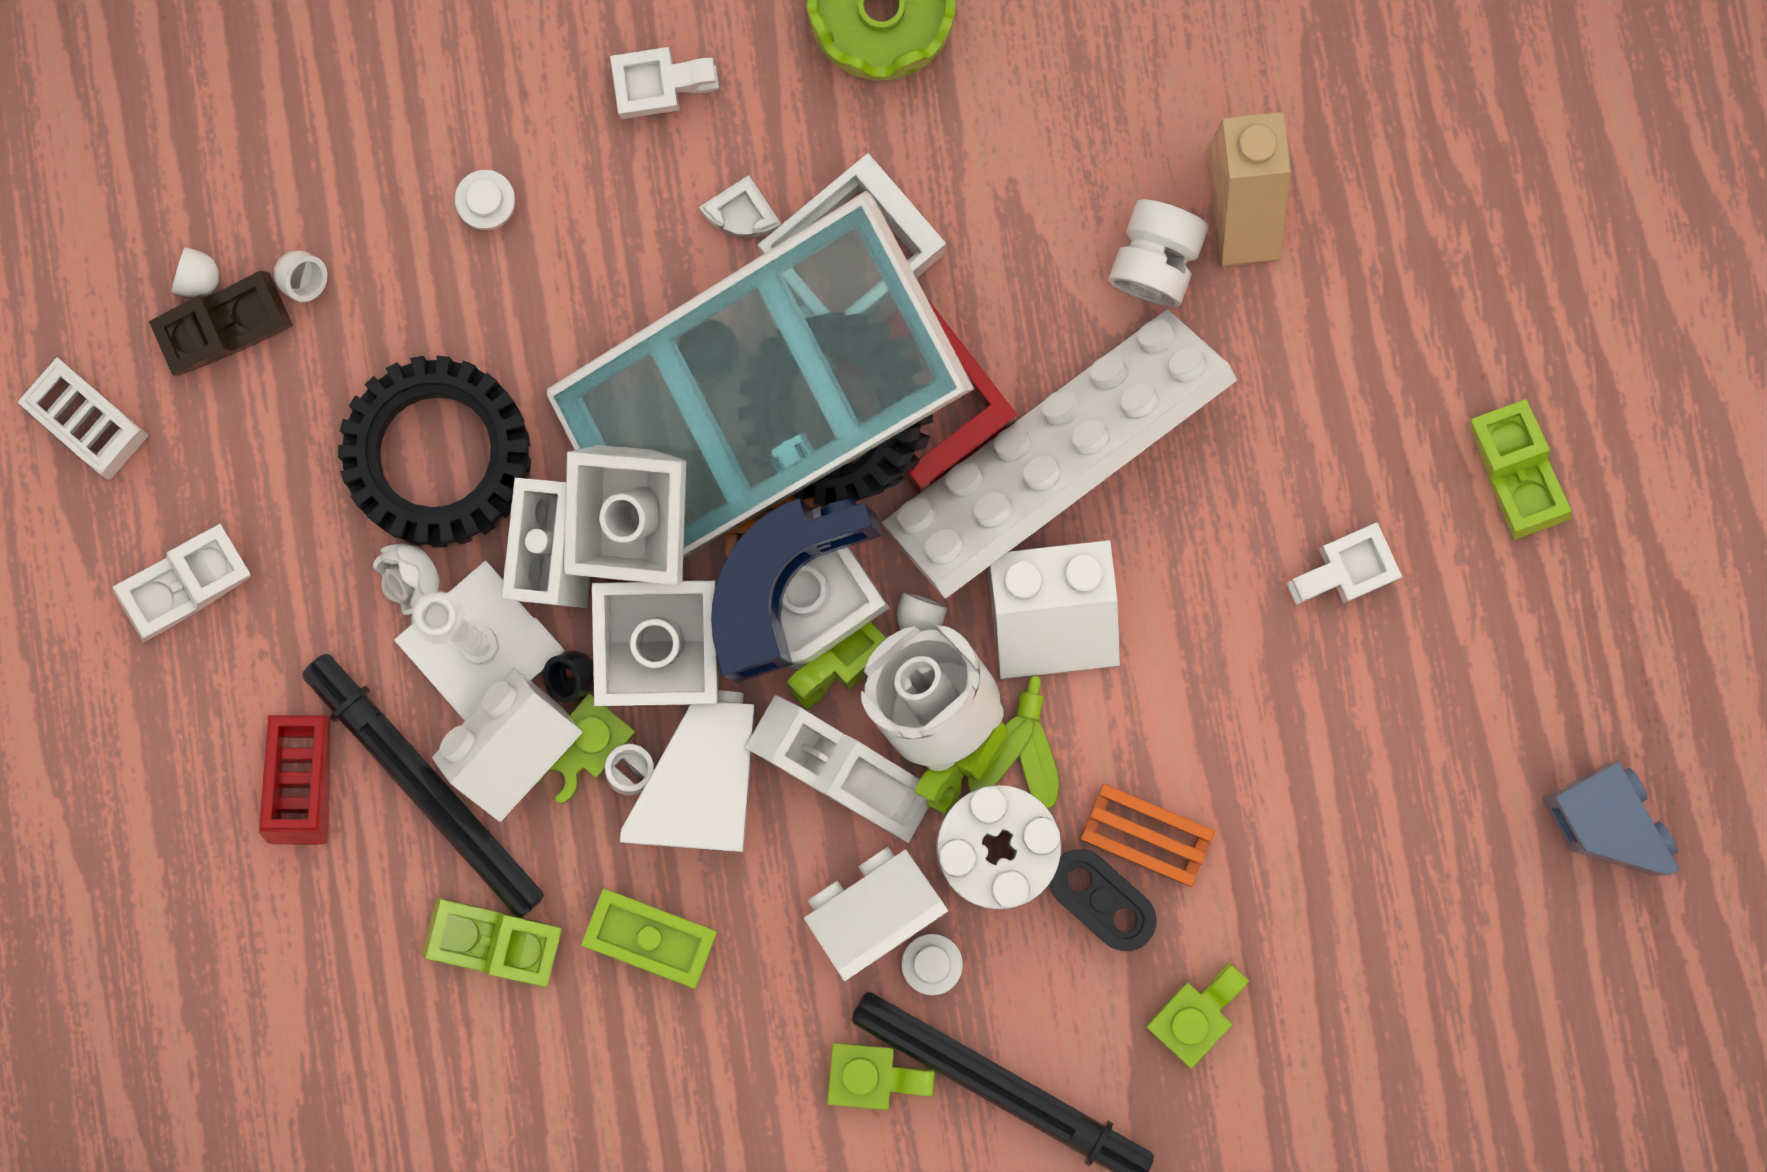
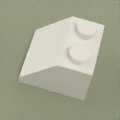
M595 445L567 452L564 574L668 585L682 584L686 460L656 450Z
M1110 540L1009 551L987 567L1000 680L1120 666L1118 600Z
M682 580L680 585L638 581L592 583L594 706L718 704L719 662L714 647L711 625L712 602L717 580Z
M886 847L858 866L864 878L846 890L842 888L837 880L808 900L814 911L804 917V920L844 982L948 912V909L906 849L894 856L890 848Z

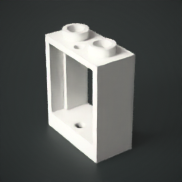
M867 153L757 246L760 257L844 205L857 193H863L864 191L872 195L888 226L913 254L907 262L916 279L945 255L946 243L871 155ZM794 268L784 273L797 301L802 306L801 308L806 318L832 313ZM883 280L847 310V315L861 313L872 316L893 299L894 295L886 280Z

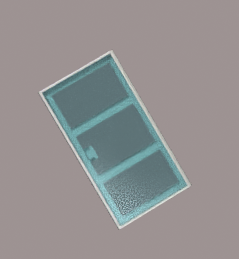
M864 191L547 389V396L575 450L595 445L650 449L686 460L684 559L967 394L974 388L875 199L869 192Z

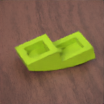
M1527 399L1470 419V426L1482 463L1513 540L1570 520L1572 510L1548 460L1550 448Z
M436 897L421 956L428 960L478 970L488 975L547 988L562 928Z

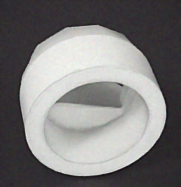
M185 247L175 274L172 293L187 298H195L198 295L207 296L214 291L219 283L218 267L209 255Z
M289 251L278 259L274 267V280L282 293L296 301H311L318 297L326 286L328 274L325 264L322 260L308 252Z
M902 592L896 611L897 622L901 630L917 626L920 631L938 629L936 625H943L948 607L916 594Z
M635 744L618 746L609 754L605 763V774L608 784L613 790L623 795L641 793L654 771V764L650 754L643 747ZM622 760L643 780L638 784H634L616 768V765Z

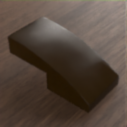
M261 270L210 297L198 295L149 321L173 376H179L219 361L293 326L270 273Z

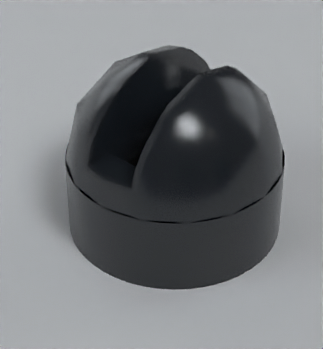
M568 651L550 658L546 662L543 672L544 682L549 693L556 700L563 703H569L586 696L594 687L593 660L588 655L579 651ZM566 669H571L574 676L567 677Z

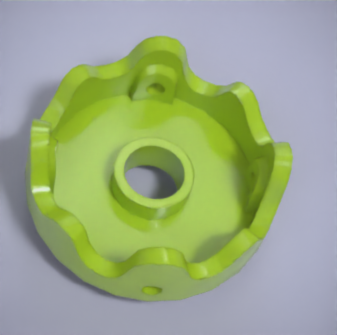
M807 0L808 21L812 35L823 54L838 68L853 76L872 81L899 79L912 75L927 66L942 51L951 34L956 10V0H896L899 7L896 15L890 20L881 22L871 19L866 14L864 4L867 0Z

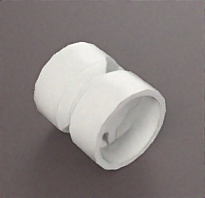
M1146 199L1137 200L1125 232L1131 244L1119 248L1108 282L1120 291L1138 299L1161 306L1180 307L1192 275L1186 267V263L1197 260L1209 225L1198 216L1170 204Z

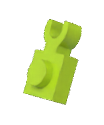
M590 693L587 694L570 715L583 733L536 783L539 784L544 780L549 772L560 771L565 777V786L555 798L560 804H564L574 797L579 786L578 775L584 768L598 779L605 771V763L609 754L618 746L628 744L637 733L606 706H594V696Z

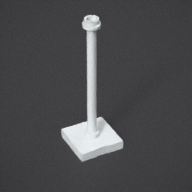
M486 560L447 594L432 592L421 597L413 608V624L394 639L464 721L479 707L486 691L494 683L503 680L513 668L533 682L544 672L545 664L550 658L566 652L536 617L533 618L519 601L502 599L504 580Z

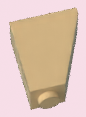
M1284 112L1222 118L1207 150L1220 267L1280 261L1291 177Z

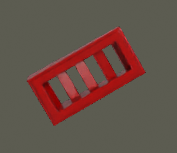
M268 715L259 833L269 844H327L331 720L328 715ZM283 738H314L313 748H283ZM282 763H312L311 771H282ZM282 788H310V796L282 797ZM281 813H308V820L281 819Z

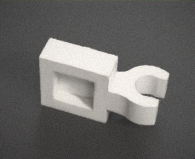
M669 47L610 56L618 115L621 119L679 111L677 93H707L720 90L717 68L714 65L713 58H700L673 64L672 53Z
M1376 522L1319 548L1326 565L1300 575L1287 582L1286 585L1295 605L1335 587L1344 604L1402 578V575L1379 524Z

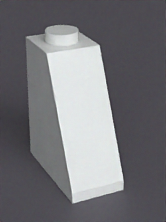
M718 690V704H691L621 829V843L745 852L752 752L746 749L745 746L754 732L756 707L753 704H743L744 693Z

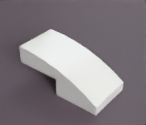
M218 524L168 551L165 559L113 586V593L144 643L230 592L249 579L251 574L221 524Z

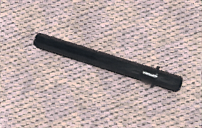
M324 654L313 660L303 671L302 676L305 682L333 712L330 719L334 723L340 720L515 916L521 918L534 909L544 897L542 890L367 696L371 690L367 686L360 688L331 655Z
M867 992L857 1005L851 1019L854 1025L1085 1156L1084 1163L1090 1166L1094 1161L1111 1172L1150 1171L1154 1160L1152 1152L1113 1131V1123L1109 1120L1103 1125L872 992Z

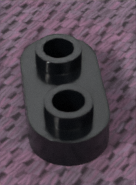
M1076 849L1065 852L1060 856L1058 868L1049 883V888L1053 897L1103 943L1115 950L1133 951L1149 942L1155 932L1157 918L1153 905L1142 893L1092 851ZM1075 868L1084 869L1090 877L1089 886L1081 892L1072 890L1067 882L1069 873ZM1123 908L1129 909L1135 916V924L1128 932L1118 931L1113 924L1114 914Z

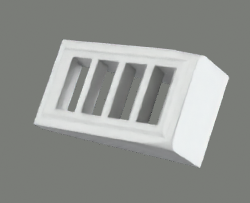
M58 357L55 358L17 402L83 461L108 480L115 476L149 437L148 433ZM63 378L70 385L46 411L39 403L55 384ZM79 393L82 394L86 400L63 425L57 418ZM97 407L103 414L86 434L79 439L74 434L75 431ZM114 422L120 428L97 454L91 449L92 445Z

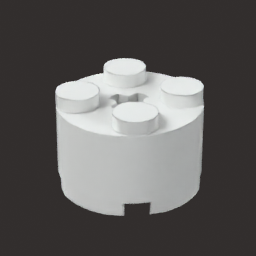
M936 625L938 629L921 631L917 626L904 628L884 640L869 657L864 670L867 679L864 692L861 690V701L868 716L901 756L913 763L925 765L933 771L947 770L956 761L965 758L978 749L988 738L992 730L1001 723L1004 712L1000 703L999 690L994 678L970 644L954 629Z
M1010 786L983 787L961 798L945 815L936 839L938 865L949 887L964 900L974 905L991 909L1017 907L1037 897L1053 879L1061 855L1060 831L1049 810L1033 795ZM1003 831L1010 836L1007 846L1014 851L1013 856L1010 860L999 858L995 864H991L986 860L989 850L981 844L985 835L994 838Z

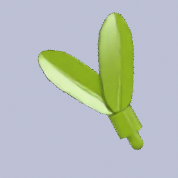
M1032 676L1029 679L1027 692H1020L1016 712L1018 716L1011 719L1005 725L1009 731L980 780L977 781L968 777L970 791L973 792L983 787L994 786L1020 755L1031 795L1042 802L1046 808H1051L1055 805L1060 784L1048 739L1041 723L1038 721L1040 720L1044 696L1039 695L1041 679L1038 676Z

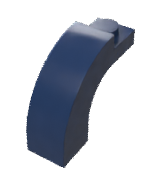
M798 498L766 514L748 529L735 544L719 574L712 602V637L722 676L738 683L793 665L781 617L782 602L786 589L796 573L815 558L882 536L876 513L865 502L857 505L854 499L837 501L821 508V517L814 518L812 509Z

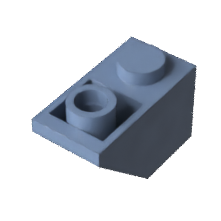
M1620 762L1604 764L1543 798L1572 852L1654 876L1671 875L1680 870L1672 857L1678 853L1673 837L1663 823L1660 821L1653 823L1642 803L1648 799L1642 782L1631 768L1623 770Z

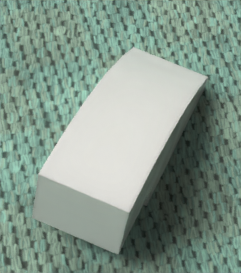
M777 695L773 697L745 746L746 749L907 843L911 840L929 808L926 805L928 800L915 793L919 778L859 741L838 731L803 708Z

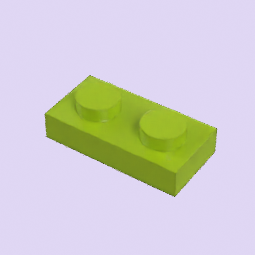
M603 888L581 946L696 989L718 931Z

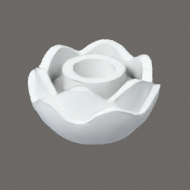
M401 543L390 544L380 549L382 554L374 561L373 569L382 575V592L389 600L400 603L402 614H412L415 604L421 597L428 593L438 592L440 580L437 570L427 554L417 546Z

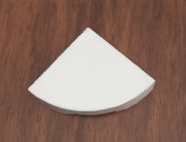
M749 175L699 207L701 214L714 227L737 237L754 238L769 235L782 225Z

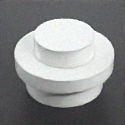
M478 170L468 174L459 183L455 193V206L460 217L469 226L479 230H492L506 223L513 214L515 193L510 182L500 173L492 170Z
M926 934L914 939L907 946L902 957V972L907 983L914 990L925 995H939L949 991L958 982L962 973L963 962L959 949L950 939L942 935Z

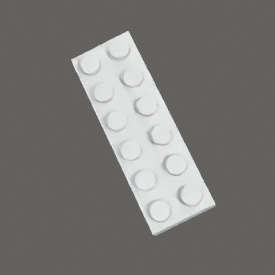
M1167 309L1152 321L1146 323L1140 330L1105 356L1096 360L1093 365L1061 389L1049 395L1042 403L1010 427L1001 431L995 438L963 462L954 466L948 473L916 497L907 501L881 523L892 540L946 599L1235 383L1237 379L1230 365Z

